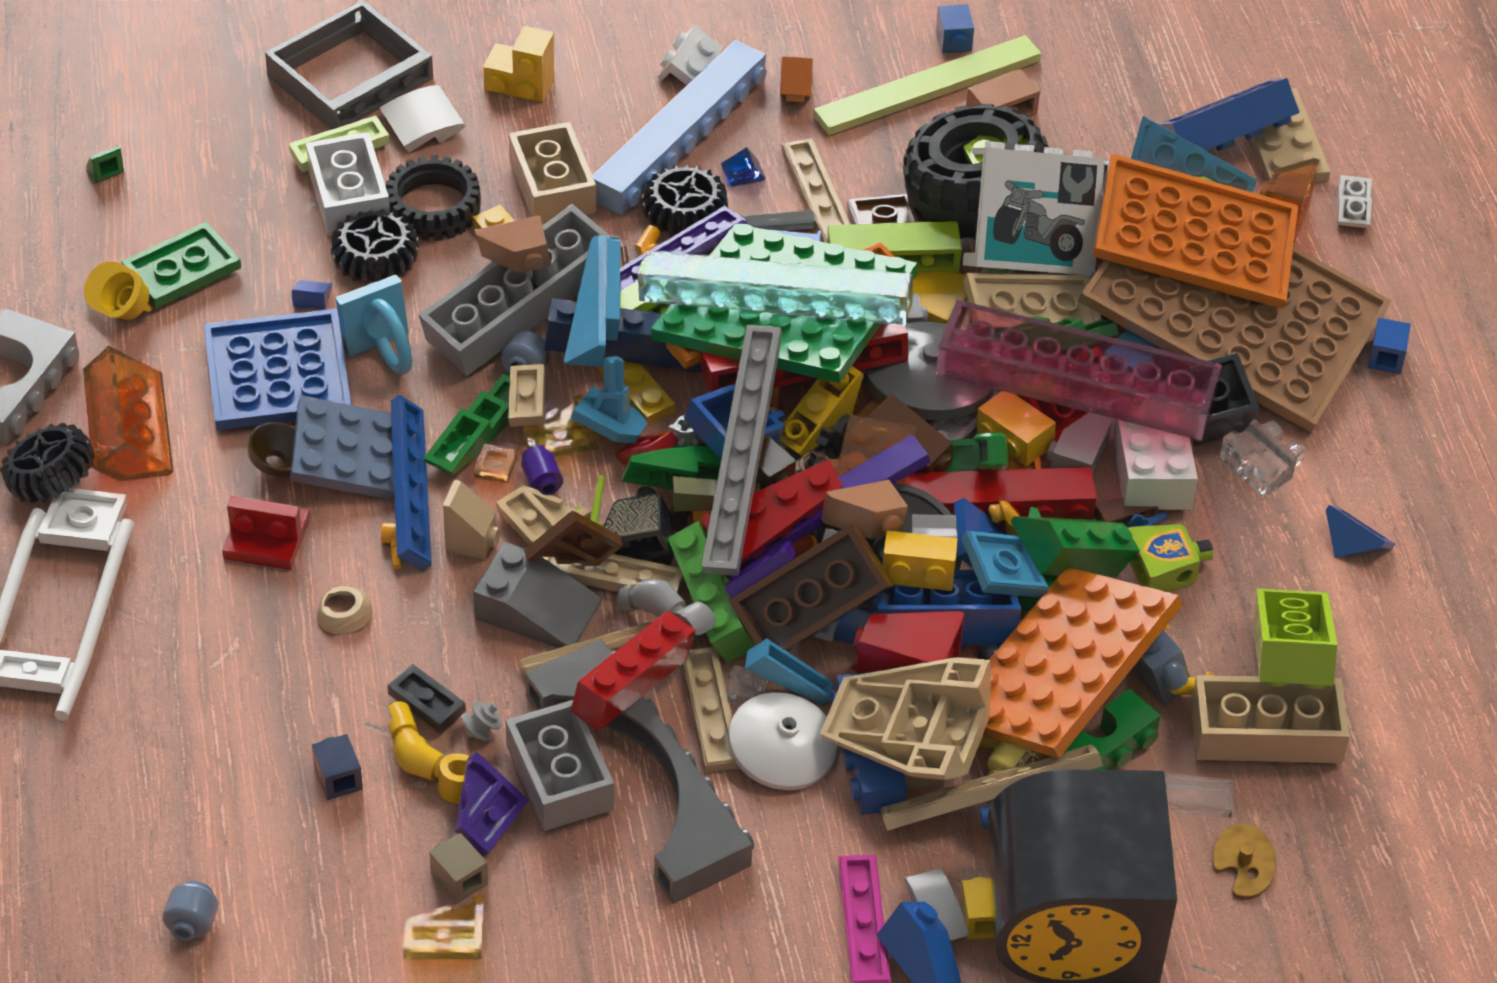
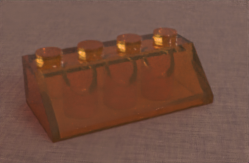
M107 346L83 368L90 444L95 454L93 469L120 482L168 476L174 471L162 372L111 346Z

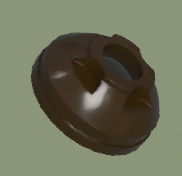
M271 422L254 429L250 435L247 448L248 456L253 465L267 475L289 477L295 427L285 423ZM277 456L283 459L285 465L273 466L267 462L266 458Z

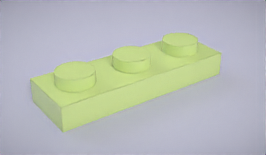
M375 115L289 143V151L303 173L308 171L306 143L369 132L373 148L375 149L389 144V134Z

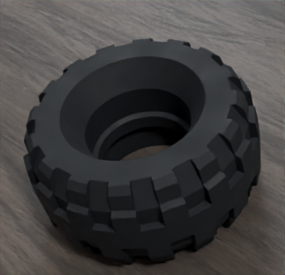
M980 104V106L968 107V105L956 107L953 111L947 113L944 111L934 116L930 123H924L915 132V137L910 140L903 157L904 181L911 207L918 213L922 222L955 221L958 222L960 239L968 237L976 240L982 163L969 164L965 158L963 147L978 136H990L1003 142L1005 139L1007 144L1004 149L1014 150L1015 144H1019L1018 136L1023 135V139L1027 138L1029 145L1034 146V152L1044 153V147L1049 146L1046 137L1041 136L1040 128L1027 115H1019L1015 109L1006 106L1002 108L995 107L993 104Z

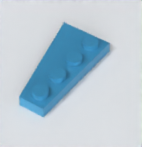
M1142 116L1131 159L1199 178L1205 176L1214 182L1254 193L1257 183L1256 178L1153 120Z

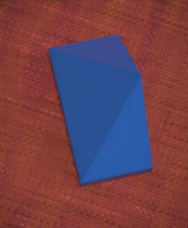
M1333 505L1327 507L1326 515L1335 558L1392 550L1395 546L1394 542L1342 508Z

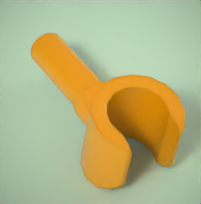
M383 522L381 527V543L391 544L393 569H400L402 565L401 558L397 556L396 523Z

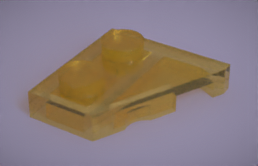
M583 394L573 397V404L562 411L555 408L548 412L544 417V425L525 426L523 434L527 449L535 445H542L547 450H550L554 457L598 449V439L595 431L570 418L575 407L583 399Z
M484 895L473 896L472 904L453 910L451 905L436 909L431 914H421L405 920L404 959H482Z

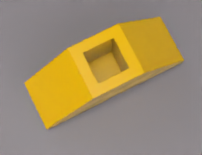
M851 366L840 383L818 378L783 423L785 427L779 441L800 456L817 447L819 444L816 443V440L820 435L822 427H834L843 415H852L863 374Z

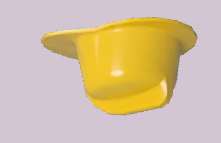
M107 261L101 263L91 271L84 284L86 303L92 309L110 318L132 320L143 311L150 312L152 309L148 305L149 288L142 281L141 275L119 262Z

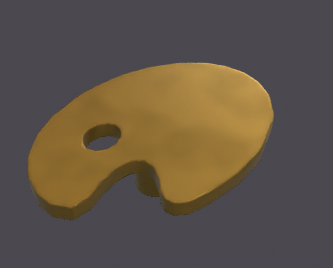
M1247 823L1234 824L1226 828L1216 841L1213 851V869L1217 873L1233 870L1237 873V879L1232 888V894L1236 898H1256L1268 889L1273 880L1276 870L1274 847L1267 835L1258 827ZM1249 871H1255L1258 876L1256 878H1250L1248 877L1247 873Z

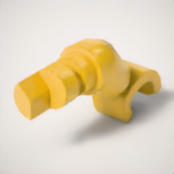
M395 702L388 705L392 716L388 728L394 740L393 755L398 765L406 773L430 781L438 778L437 788L440 796L447 802L460 804L467 759L470 756L451 754L444 757L442 753L427 745L426 740L419 735L407 703Z

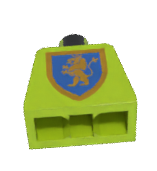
M1181 524L1128 528L1140 549L1137 555L1130 561L1140 586L1168 593L1186 587L1197 581L1200 562L1213 559V547L1210 540L1192 542L1185 526Z

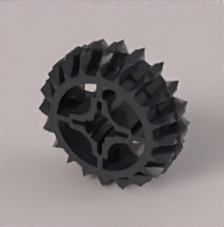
M674 164L671 170L662 168L660 174L653 173L651 180L646 181L644 194H642L643 212L645 218H648L650 225L657 226L660 233L668 231L670 237L723 206L728 207L727 189L725 184L721 182L720 176L712 175L711 169L702 171L700 165L695 168H689L688 164L685 167L679 168Z
M370 209L368 213L359 211L355 217L347 215L345 222H338L336 230L333 231L331 237L332 244L330 245L333 262L336 268L342 271L343 276L350 275L353 282L362 279L366 285L369 281L378 282L393 275L403 277L405 270H412L413 262L417 261L419 241L413 224H409L406 217H399L396 211L387 214L384 209L380 212H373Z
M60 423L57 426L50 424L45 429L38 428L35 433L27 434V437L22 441H16V447L7 451L8 456L3 458V466L0 469L2 478L5 481L4 484L9 492H12L14 497H18L21 502L28 500L32 504L38 500L44 503L50 497L57 499L59 494L69 492L72 486L80 484L81 478L89 475L88 469L94 466L93 459L95 457L91 442L87 435L81 429H77L74 424L68 426L65 423Z

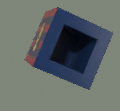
M347 734L329 737L321 742L311 744L314 768L327 800L363 790L361 766Z

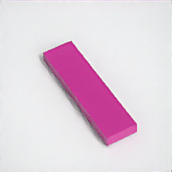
M876 854L838 856L851 983H891L887 948L877 937V933L884 925Z

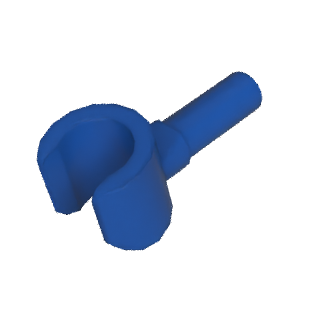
M1161 512L1146 518L1135 514L1127 528L1153 526L1167 520L1168 515L1166 512Z

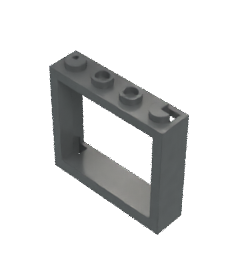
M364 0L265 52L267 76L331 130L357 122L380 109L379 107L391 100L409 93L433 79L432 55ZM361 32H365L400 61L397 65L331 101L293 70Z

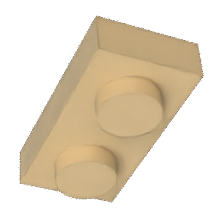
M544 364L510 367L508 413L510 427L544 425L546 385Z

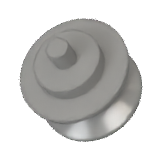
M476 701L472 704L473 713L466 712L463 714L462 721L467 730V737L488 741L493 736L491 729L497 730L502 727V720L497 711L498 706L496 704L490 705Z

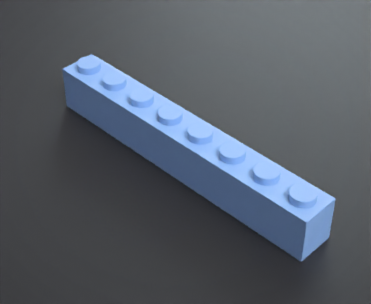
M737 40L733 41L592 175L596 183V203L621 216L631 206H636L642 194H644L646 181L651 180L653 173L660 174L662 168L671 170L673 165H676L686 153L688 154L694 149L695 144L711 133L713 127L721 119H725L739 102H743L756 85L762 84L767 74V69L765 68L766 54Z

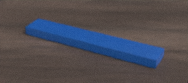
M397 395L391 400L397 556L424 571L431 566L426 462H424V456L426 455L424 412L422 408L408 399Z

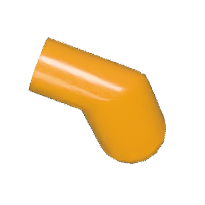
M647 226L635 244V250L639 256L658 245L655 244L660 236V231L657 227Z
M998 501V504L990 505L988 511L992 522L999 523L1004 520L1007 535L1018 536L1011 523V519L1014 516H1020L1009 502Z

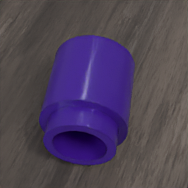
M535 445L524 451L521 468L529 487L539 490L543 495L555 494L563 485V477L553 453L542 445Z

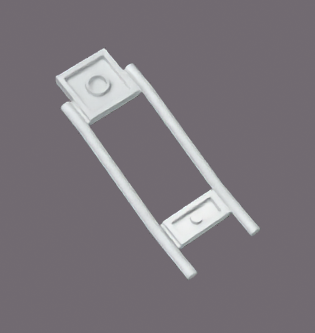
M70 488L69 492L59 494L57 499L53 497L47 513L40 508L33 509L22 532L0 598L1 644L35 539H39L40 543L109 551L75 663L71 662L70 658L0 650V686L62 694L54 712L55 718L60 721H65L69 718L89 668L124 551L135 526L134 522L130 519H123L121 521L127 507L126 494Z

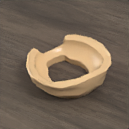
M353 586L332 588L319 602L317 622L324 631L332 634H349L358 631L366 626L371 619L372 606L370 598L367 597L363 590ZM339 594H349L355 598L354 606L345 612H334L326 607L325 604L328 599Z

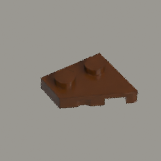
M572 510L524 549L527 561L537 563L541 556L555 557L557 564L570 565L579 563L586 566H599L620 549L623 544L620 535Z

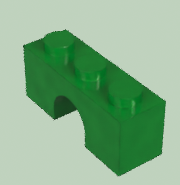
M1128 689L1104 706L1100 730L1107 737H1093L1082 730L1065 752L1093 745L1100 754L1103 766L1092 770H1112L1116 766L1120 768L1131 759L1134 753L1141 748H1149L1157 740L1161 715L1131 689Z

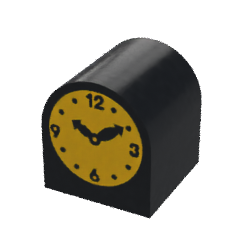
M1053 770L1022 778L1002 790L993 800L988 812L995 949L1002 964L1014 974L1037 983H1160L1178 900L1165 772L1149 770Z

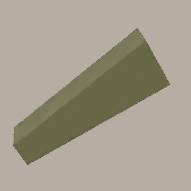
M673 476L674 512L712 511L718 480ZM755 483L754 493L761 490L759 483Z

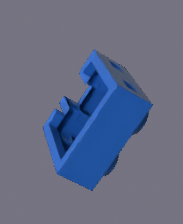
M736 383L691 399L684 416V420L720 460L722 459ZM770 410L768 411L764 439L769 436L777 444L785 427L782 424L785 414L781 410L772 413Z

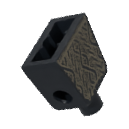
M642 486L637 489L636 496L618 499L613 503L603 527L620 535L623 546L614 554L640 560L672 555L673 550L668 540V537L673 535L672 515L661 494L649 486Z

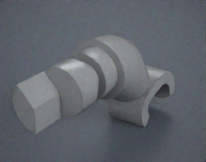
M645 579L637 585L623 586L619 589L616 599L620 612L642 610L660 617L668 610L696 629V635H701L712 629L716 621L713 612L707 605L702 602H695L685 607V601L671 585L659 579Z

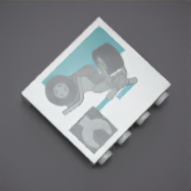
M985 141L984 148H973L972 154L983 155L975 253L964 252L963 266L1091 276L1096 266V257H1093L1092 254L1101 207L1105 159L1093 158V151L1073 150V156L1063 155V148L1044 147V153L1034 152L1033 145L1015 144L1014 150L1004 149L1005 143Z

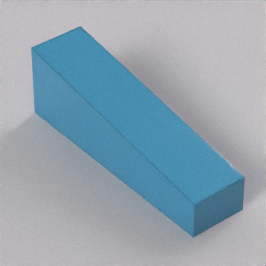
M765 639L747 651L745 669L820 705L831 701L830 694L833 691L834 682L770 640Z

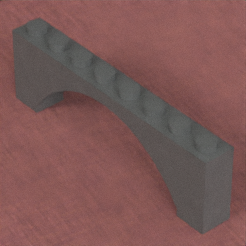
M601 638L526 672V696L536 710L573 700L578 681L613 654L615 650H610ZM642 696L605 726L627 736L648 751L662 766L674 789L678 805L677 818L671 836L663 851L654 855V877L673 904L751 866L754 842L750 833L745 828L741 829L736 823L731 807L726 802L722 803L717 797L709 777L702 776L698 771L692 754L688 750H683L679 745L673 728L669 724L665 725L662 722L657 707L651 699L646 700Z

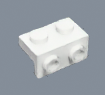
M694 25L686 34L681 31L674 39L671 46L675 49L673 51L669 50L660 61L659 65L663 68L657 77L662 81L671 73L685 85H688L718 57L723 47Z

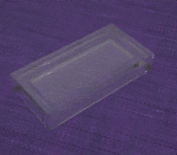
M1165 772L1168 810L1231 818L1233 812L1234 780Z

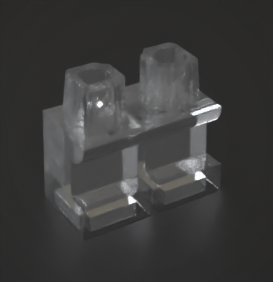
M1254 419L1247 426L1246 430L1240 434L1234 430L1224 436L1220 460L1240 477L1244 475L1243 480L1265 498L1293 478L1295 466L1304 459L1305 447L1297 440L1291 441L1286 445L1282 443L1283 431L1275 421L1271 420L1261 425Z

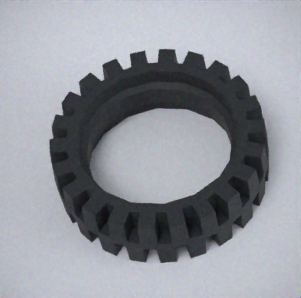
M431 155V160H426L425 156H420L417 163L410 159L406 161V167L402 164L396 167V172L392 171L389 175V180L386 181L390 213L396 211L399 217H406L409 224H413L416 236L421 235V240L429 241V237L434 236L435 241H441L442 235H446L448 239L454 238L455 231L461 235L466 232V227L471 228L473 226V216L479 214L481 193L477 175L475 172L472 173V169L468 165L463 167L462 161L458 159L453 163L451 162V157L444 156L441 161L438 159V155ZM430 184L451 186L460 191L464 196V199L454 207L433 212L416 210L405 204L402 200L412 189Z

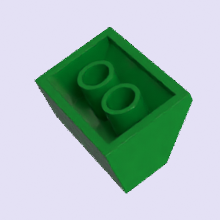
M1014 516L1011 519L1013 527L1041 575L1060 576L1064 570L1073 568L1105 577H1117L1140 551L1132 538L1131 531L1123 523L1087 519Z

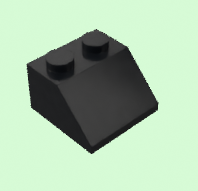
M1238 352L1173 370L1180 408L1184 410L1188 433L1193 446L1258 428L1260 407Z

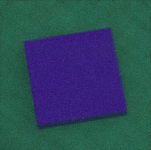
M785 541L739 570V576H731L725 587L730 598H733L792 561L796 549L791 541Z

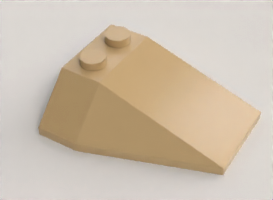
M955 657L844 677L823 724L820 736L824 740L911 777L948 780L967 775L990 718L991 662L984 659Z

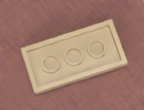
M1291 88L1300 113L1291 116L1292 122L1278 128H1274L1273 124L1263 127V134L1250 139L1268 187L1329 181L1331 171L1297 88Z
M967 273L963 280L977 333H991L1034 316L1049 318L1051 324L1069 317L1083 320L1084 325L1102 319L1098 312L1078 302L1082 291L1090 281L1089 275Z

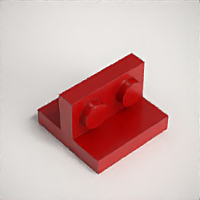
M231 496L227 504L230 530L222 548L223 559L291 570L310 520L309 509Z

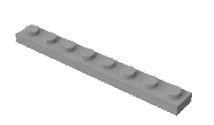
M747 325L701 565L703 573L739 576L781 346V327Z

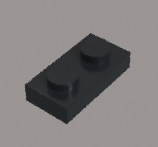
M414 664L387 685L388 695L398 702L407 703L411 712L440 733L466 712V704L463 700Z

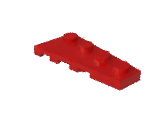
M829 459L753 493L741 564L750 558L756 559L765 552L764 547L779 536L783 539L793 531V526L802 519H810L821 511L824 506L826 492L844 489ZM711 512L701 516L702 522L707 532L709 528Z

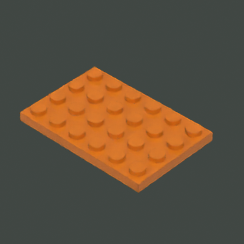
M1111 154L1107 167L1092 256L1283 309L1287 301L1298 205Z
M1073 568L1064 570L1051 585L1048 592L1041 597L989 659L991 662L990 718L983 736L1059 759L1183 606L1179 595Z

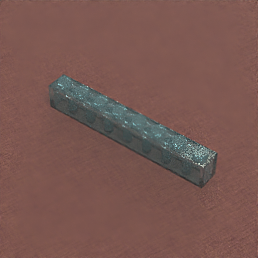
M646 251L637 272L639 301L897 325H906L913 303V274L655 251Z

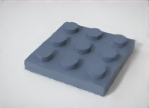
M300 395L297 405L290 481L392 500L395 491L391 413Z

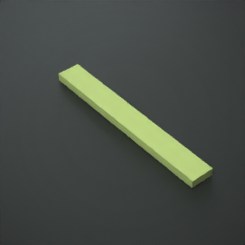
M1024 35L814 109L813 117L829 136L1040 62L1041 52Z

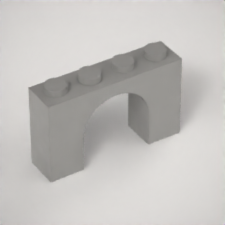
M5 308L0 314V356L30 368L29 372L19 381L0 387V443L8 446L14 437L23 431L26 422L33 413L42 407L44 399L51 390L58 387L66 371L76 364L79 358V349L77 348L75 332Z

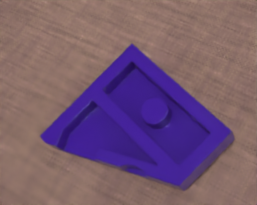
M475 752L467 759L455 832L457 834L461 833L481 856L489 853L529 799L478 752Z

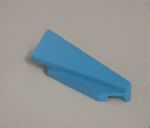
M594 236L590 241L565 353V364L603 367L606 340L617 341L620 321L619 237Z

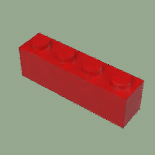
M667 610L578 681L570 712L599 732L687 661L696 629Z

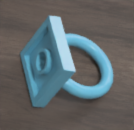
M397 275L336 297L343 349L350 357L377 346L383 360L393 372L399 375L407 374L412 366V354L407 338L409 329L402 281ZM391 340L395 341L398 357L389 342Z

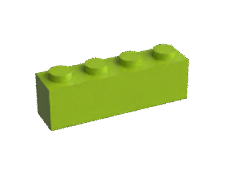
M958 222L828 225L827 243L840 244L843 247L863 250L881 242L895 257L916 262L917 273L959 272L962 247Z

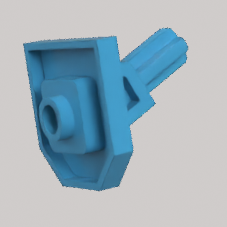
M618 356L606 357L603 361V389L600 390L592 386L575 407L570 418L614 442L635 444L643 434L648 423L638 409L630 406L629 386H624L623 359Z

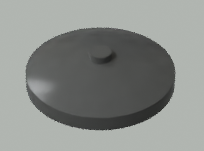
M937 322L903 324L908 332L907 361L863 369L865 383L874 397L876 396L879 401L883 402L892 393L924 420H950L974 413L994 395L999 371L994 353L988 346L983 345L977 336L959 327Z

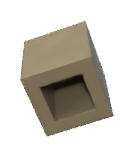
M461 833L449 840L441 841L429 852L432 876L457 904L488 885L486 860Z

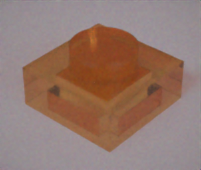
M484 444L474 467V477L508 484L517 461V450Z

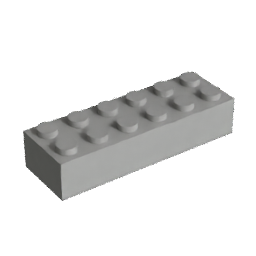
M573 204L542 225L552 266L518 273L492 261L419 314L425 339L464 375L468 376L502 351L515 334L529 331L547 318L552 298L571 300L578 295L591 239L594 236L610 235Z

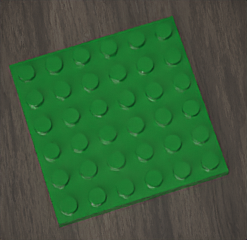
M735 223L651 328L652 340L740 360L747 325L781 327L782 340L776 369L840 383L917 275V263L900 257L879 255L868 250H856L843 247L840 244H829L815 241L808 237H796L782 234L779 231H769L755 228L748 224Z

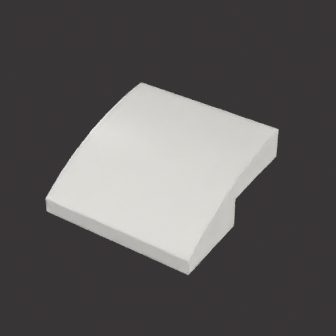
M439 85L411 91L379 107L408 153L436 137L439 143H442L466 127Z

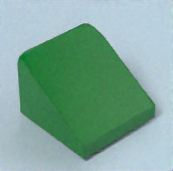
M119 145L89 157L86 170L95 183L124 172Z

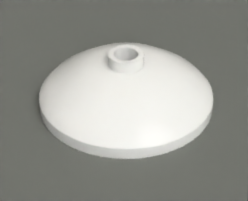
M781 692L761 694L742 704L734 714L728 732L731 754L741 770L756 782L779 790H798L819 782L829 772L834 763L837 745L821 738L820 732L827 716L816 705L802 697ZM784 726H788L792 728V730L786 729Z

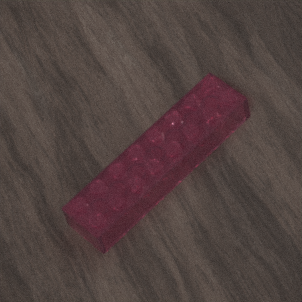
M957 299L939 344L936 374L1202 441L1217 392L1222 365Z

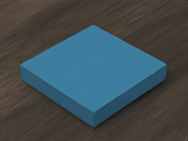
M966 531L961 540L984 593L1041 598L1048 592L1049 588L1043 575L1039 573L1019 536Z

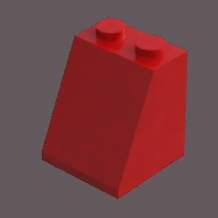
M947 611L871 614L865 628L859 627L856 633L854 648H858L853 659L852 670L856 671V673H866L955 657L960 658L965 613Z

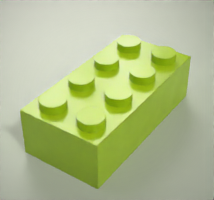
M1256 588L1253 632L1259 681L1266 682L1268 685L1275 687L1286 686L1288 683L1303 684V686L1310 689L1334 686L1338 644L1328 593Z

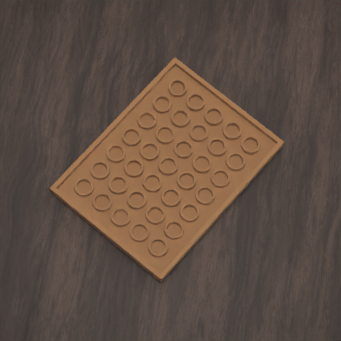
M1294 246L1287 301L1283 309L1108 260L1103 261L1078 300L1083 305L1190 365L1238 352L1257 402L1311 433L1375 330L1378 318L1383 317L1392 301Z

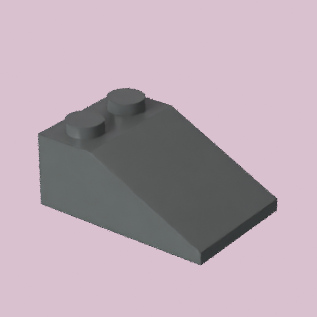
M507 542L503 543L473 591L475 619L556 648L578 643L601 604L600 596L545 558L540 556L537 563L529 562L526 559L524 548Z

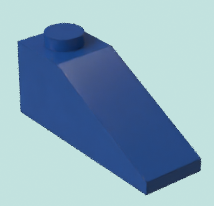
M926 901L901 902L877 933L880 941L912 983H962L947 928L938 918L937 911Z

